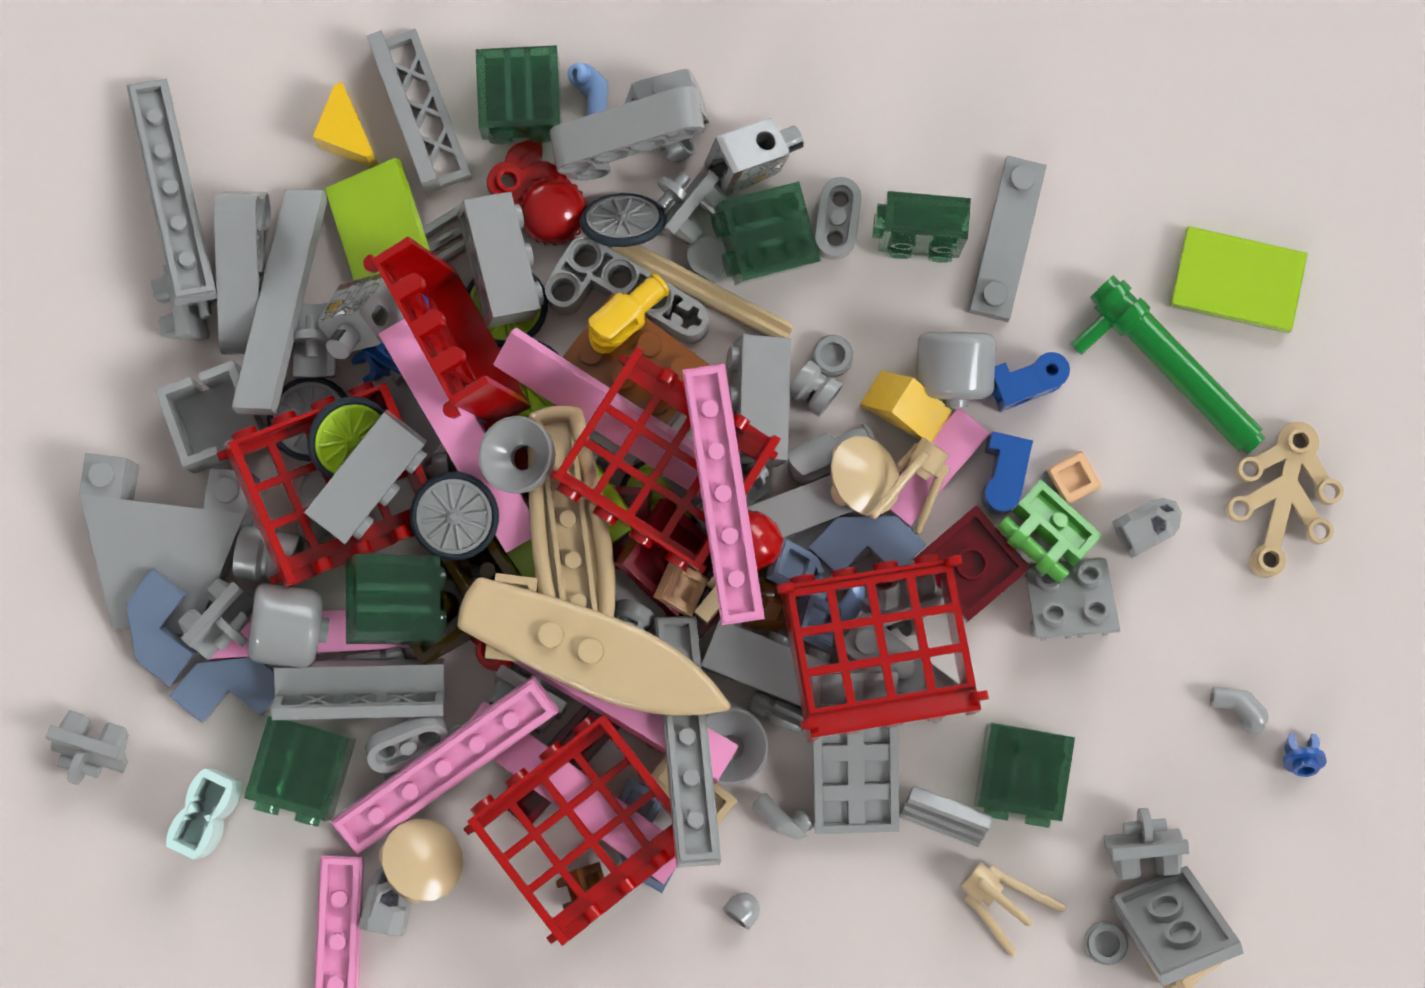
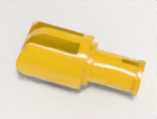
M652 273L630 294H615L610 301L588 319L590 344L595 351L601 354L612 352L633 333L644 326L645 313L661 299L669 295V288L660 276Z

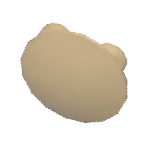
M853 436L835 445L832 450L833 457L830 468L833 486L831 488V496L838 505L848 506L862 515L870 516V513L878 505L879 501L899 479V470L892 455L881 443L869 437ZM898 495L893 499V501L888 505V507L884 509L882 513L891 509V507L898 499Z
M412 819L399 824L388 835L385 844L379 851V860L388 882L410 903L433 901L446 896L457 885L463 870V853L457 838L444 825L431 819Z

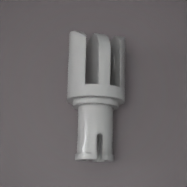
M864 423L860 427L835 438L824 433L813 440L790 449L787 462L789 481L794 486L801 487L831 475L830 466L834 446L853 436L869 437L875 440L870 427Z

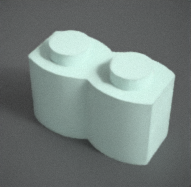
M204 768L192 780L187 790L186 808L181 810L170 824L166 837V847L193 860L206 858L210 855L222 837L224 819L234 811L240 800L242 781L218 769Z

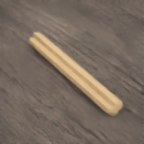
M641 245L629 247L609 246L610 249L650 273L657 274L665 282L700 303L764 336L789 338L792 332L793 325L790 322Z

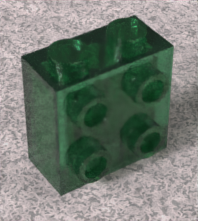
M557 45L476 49L478 128L482 140H489L490 143L497 145L510 144L514 138H530V141L537 143L550 142V129L563 123L560 57Z
M799 181L723 200L714 206L715 213L711 214L712 227L716 237H722L726 253L722 254L723 267L727 277H733L735 286L812 266L821 261Z
M887 191L884 204L877 203L876 214H874L872 238L879 239L878 251L887 252V256L894 259H910L912 254L928 256V260L932 262H952V258L960 257L968 240L971 198Z
M355 554L345 559L346 644L429 645L441 641V634H444L446 629V613L444 609H440V592L444 591L446 574L444 568L440 567V556Z
M268 716L244 798L255 801L253 809L278 815L280 808L295 812L294 820L300 823L319 827L320 820L332 821L356 739L290 720H272V717Z
M996 723L986 724L974 807L984 808V813L991 815L994 819L1008 821L1009 813L1025 815L1024 824L1050 828L1051 820L1063 821L1075 737Z

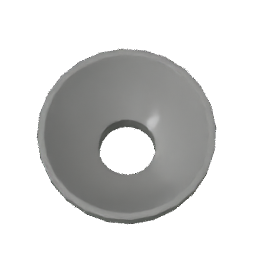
M511 416L497 421L487 430L479 446L478 459L483 476L492 486L507 493L521 494L538 488L547 480L555 464L556 452L551 435L541 424L524 416ZM523 446H530L535 453L534 464L527 470H519L514 461L515 453Z
M730 708L724 712L707 715V726L724 737L730 735L738 736L742 739L745 746L742 756L737 760L730 761L717 783L738 785L754 778L763 768L769 753L768 737L762 724L750 713L737 708Z

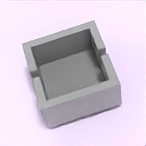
M234 360L198 373L200 381L210 388L203 391L202 386L191 377L155 390L182 467L193 474L229 461V459L219 461L216 453L224 450L227 443L233 441L231 437L233 433L250 426H255L257 431L265 429L261 415L237 414L232 408L241 366Z

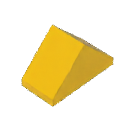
M342 82L335 84L312 136L320 149L370 168L379 165Z
M882 370L860 403V407L918 440L925 437L932 443L952 413L951 409L945 407L942 401L929 397L925 387L915 378Z

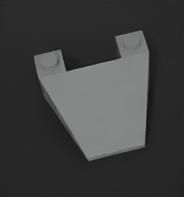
M85 453L79 497L112 627L130 629L126 603L148 572L155 569L187 593L165 625L175 635H184V632L178 625V621L188 610L196 609L203 614L213 602L206 597L207 589L216 579L225 580L233 564L235 545L240 530L243 526L251 527L255 520L234 470L209 468L204 507L201 509L134 501L139 464L125 457ZM251 473L255 484L260 483L261 479Z

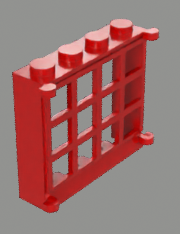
M409 236L375 257L373 254H369L364 258V268L371 273L379 272L447 395L449 401L443 405L445 416L451 419L460 417L459 407L487 421L484 425V429L487 432L497 421L506 417L517 416L532 407L519 382L493 365L501 350L489 328L486 329L484 319L455 268ZM422 294L425 295V296L428 298V300H429V307H428V305H427L425 299L423 298Z
M636 347L630 358L622 353L618 359V362L624 366L558 471L553 469L549 478L560 483L556 490L575 503H578L582 497L596 507L592 513L606 523L614 526L618 520L632 530L628 536L639 544L650 549L654 543L668 553L664 559L684 572L690 566L703 574L707 568L703 563L710 553L708 535L696 554L669 538L685 511L706 523L704 512L691 504V501L700 489L699 476L697 475L684 498L656 482L672 456L698 471L696 459L678 448L691 428L685 385L682 380L678 379L679 375L667 367L661 368L642 355L644 351ZM626 379L653 395L637 421L610 405ZM660 400L687 417L671 443L644 426ZM605 412L632 429L616 455L589 439ZM739 413L733 414L738 450L754 460L743 477L746 496L768 459L775 460L778 453L774 450L781 438L776 435L767 436L750 425L751 421ZM639 434L665 450V453L649 477L623 461V458ZM583 446L610 462L594 489L567 473ZM617 468L644 484L628 511L601 494ZM651 489L678 506L662 532L635 516Z
M369 381L349 390L351 395L349 397L369 399L378 404L384 411H390L402 421L387 383L374 387L373 382ZM329 396L310 405L312 411L296 416L295 411H289L271 419L272 426L257 431L255 426L241 429L231 435L233 441L228 442L224 450L216 453L219 461L230 460L277 571V574L269 577L272 585L281 582L284 588L291 587L414 537L410 524V509L392 516L388 505L384 507L378 502L377 505L383 520L371 524L359 540L352 535L345 544L336 538L318 545L307 519L308 515L304 513L308 507H302L291 481L317 469L312 462L287 471L276 443L302 433L305 434L308 440V433L313 420L325 406L335 401L334 396ZM267 447L279 475L255 484L244 455ZM420 463L412 474L404 470L396 480L408 477L416 494L417 490L427 481V477ZM322 474L323 479H324L325 483L327 484V483L329 482L330 478H328V477H326V476H324V475ZM283 484L294 512L271 521L259 492ZM298 520L310 549L286 558L274 529Z
M939 554L923 555L914 558L915 564L898 566V561H885L874 564L873 571L857 573L855 567L842 568L832 571L831 578L815 580L814 574H805L790 578L788 583L776 585L777 595L781 594L804 719V721L800 722L801 730H806L808 742L816 741L819 737L841 733L843 735L859 733L864 729L882 726L891 728L901 726L906 722L924 719L933 721L960 713H966V716L973 715L982 710L980 701L989 699L988 690L977 691L953 570V566L963 564L961 555L946 557L940 560ZM939 574L944 604L921 608L915 578ZM905 579L911 610L881 615L875 584ZM866 586L871 616L841 621L835 591ZM826 592L831 623L801 628L795 597ZM946 614L952 644L928 648L923 617ZM913 619L919 650L888 655L883 624ZM873 626L879 656L848 661L843 630ZM833 632L839 663L808 668L802 637ZM954 653L960 685L936 688L930 657ZM921 659L927 690L896 695L890 664ZM881 666L887 697L856 702L850 671ZM841 672L846 704L815 709L810 677Z
M593 715L587 717L572 730L576 735L564 746L557 741L538 756L542 763L529 773L525 768H522L504 783L508 789L494 799L489 794L470 809L474 816L467 820L468 825L463 828L468 836L473 832L478 835L551 931V934L546 937L550 944L558 940L561 946H564L675 857L672 824L649 842L630 818L632 814L654 797L671 817L670 798L613 727V722L608 720L605 715H602L597 720ZM606 734L624 759L599 778L581 752ZM574 758L592 781V784L567 803L549 777ZM628 766H631L649 791L624 810L605 784ZM542 783L560 806V809L535 828L517 805V802ZM596 791H599L617 816L592 835L574 812V809ZM510 808L528 834L503 853L484 828ZM567 816L585 841L560 860L541 835L563 817ZM623 822L642 848L617 867L598 841ZM535 841L553 866L531 884L527 885L509 860L531 842ZM589 848H592L610 873L588 891L584 892L566 867ZM559 873L578 899L552 918L534 892Z

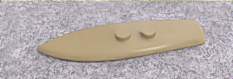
M551 406L537 410L528 416V418L541 424L551 435L556 452L553 467L555 471H558L586 427L583 411L579 407ZM528 446L529 469L535 461V453L530 446ZM583 446L567 473L592 489L599 482L598 471L593 452ZM548 477L541 486L529 492L532 556L535 576L538 578V592L614 617L615 569L609 524L592 513L596 507L582 497L578 503H575L556 490L560 483Z
M482 577L477 578L462 600L457 622L460 630L511 658L585 694L629 709L671 716L704 715L724 712L730 709L729 701L719 688L692 660L658 637L615 617L561 599Z

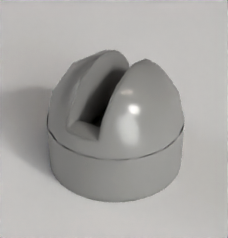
M691 138L660 147L661 151L667 149L669 154L665 158L671 162L679 163L695 154V146Z
M447 452L437 453L429 457L425 463L426 469L424 471L428 480L435 475L445 472H455L454 463Z
M739 893L729 899L723 910L736 923L749 930L759 916L760 907L759 902L753 895Z

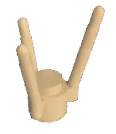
M922 437L918 444L914 443L908 453L896 463L899 473L906 467L908 468L879 501L878 505L870 513V517L877 519L915 473L925 480H928L932 474L934 479L914 529L916 534H921L942 481L951 470V468L944 464L950 455L925 437Z
M980 862L960 886L967 893L963 900L975 909L1010 956L1016 955L1015 948L981 902L983 901L989 907L995 900L1026 926H1031L1032 920L1001 894L1005 887L999 881L1059 912H1064L1066 907L1048 895L1005 874L994 864L988 868Z

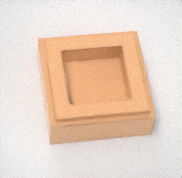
M1082 450L1044 471L1055 492L1068 504L1102 487Z
M668 563L653 597L685 616H693L709 578L690 567L684 572Z

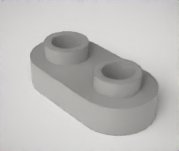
M833 178L824 185L821 191L814 240L818 252L831 260H839L849 255L856 241L861 191L858 185L849 178ZM842 195L847 199L848 203L843 207H838L833 203V198ZM837 234L841 237L842 243L838 246H832L827 241L828 236Z
M439 716L415 717L373 734L365 745L368 765L379 773H392L401 770L449 736L446 723Z

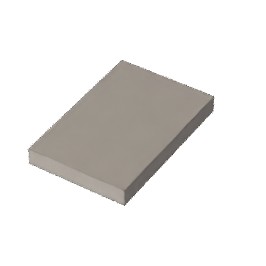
M1188 866L1182 867L1180 874L1160 876L1110 897L1113 909L1163 987L1244 954L1240 940Z

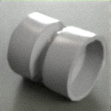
M243 526L235 545L234 578L256 582L266 576L271 584L269 577L277 574V571L261 533L256 527ZM280 531L277 533L286 558L304 551L305 546L302 541V535Z

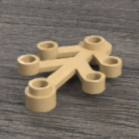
M1304 422L1287 424L1280 430L1276 446L1256 457L1242 459L1235 468L1236 476L1240 481L1252 483L1262 476L1264 469L1284 460L1280 477L1245 497L1237 496L1231 499L1225 507L1226 515L1231 521L1243 522L1251 517L1255 509L1274 499L1264 543L1255 548L1249 556L1250 569L1261 578L1276 576L1285 567L1286 558L1281 550V545L1291 505L1304 524L1306 537L1311 543L1317 545L1326 543L1331 540L1334 534L1331 522L1320 518L1298 481L1301 465L1316 486L1315 496L1320 503L1332 505L1340 501L1343 497L1344 489L1339 481L1330 479L1316 456L1319 448L1318 434L1312 426ZM1294 435H1301L1305 439V447L1303 449H1299L1293 444ZM1244 463H1251L1255 467L1256 473L1253 477H1248L1244 474ZM1325 485H1330L1335 489V497L1333 499L1325 497L1323 493ZM1235 502H1240L1245 506L1246 512L1244 516H1237L1233 512ZM1316 524L1322 525L1326 530V535L1323 539H1319L1314 535L1313 528ZM1267 552L1273 554L1276 558V564L1272 568L1266 566L1263 562V556Z

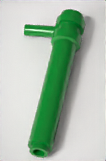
M1114 275L1111 276L1090 296L1091 300L1096 304L1094 309L1100 316L1071 345L1083 355L1113 327L1120 335L1125 334L1237 451L1242 449L1246 454L1253 451L1265 439L1260 433L1262 428L1149 312L1151 307L1141 297L1138 300L1130 292L1132 287L1124 279L1120 282Z

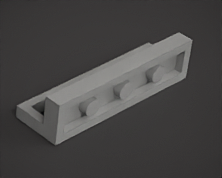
M416 29L386 40L382 30L367 35V40L426 194L472 178ZM413 43L416 56L410 69L395 63L390 51ZM420 64L424 75L416 72ZM398 72L406 75L403 83ZM413 78L429 85L430 92L423 105L408 99L406 95ZM433 100L435 101L438 111H435L430 108ZM412 108L420 111L417 119H415ZM426 115L443 122L444 128L437 142L421 135L420 127ZM447 136L452 148L443 145ZM426 145L434 148L430 156ZM440 151L456 157L460 170L438 178L433 165Z
M437 658L423 665L420 664L418 659L313 661L310 666L305 668L274 665L275 698L271 707L272 720L443 716L446 698L444 658Z

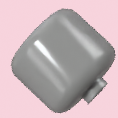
M926 332L920 335L917 344V381L925 387L929 397L943 399L945 407H968V400L985 399L994 392L996 341L991 334Z
M270 583L259 585L255 591L247 648L249 659L256 663L298 668L310 666L315 660L318 643L327 642L330 618L322 617L323 600L320 593L311 588L295 586L284 588L282 585H272Z

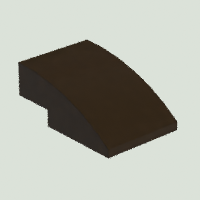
M494 536L491 543L483 551L464 560H447L435 555L431 556L381 594L379 598L418 661L423 665L449 653L474 638L460 630L457 622L462 600L477 578L482 577L495 581L496 573L522 575Z

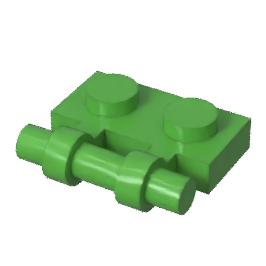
M1041 479L1012 510L1024 523L1019 526L1007 516L996 527L1008 538L1006 542L1014 550L1017 548L1022 550L1036 563L1034 568L1043 576L1047 573L1058 584L1070 573L1058 562L1061 556L1074 567L1102 536L1094 526ZM1033 531L1052 547L1048 552L1030 536Z

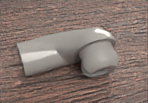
M1220 687L1212 688L1210 695L1211 707L1236 710L1243 718L1242 726L1247 733L1259 734L1264 730L1265 724L1268 722V712L1251 692Z
M767 793L760 795L751 806L772 830L796 840L805 838L807 836L805 833L814 827V821L803 810H797L794 816L790 818Z

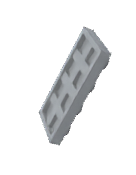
M891 666L895 693L898 695V670L896 666ZM869 667L850 671L856 702L887 697L881 667ZM841 672L811 677L815 709L846 704ZM898 726L864 729L859 733L843 735L841 733L823 736L813 741L815 834L899 832Z

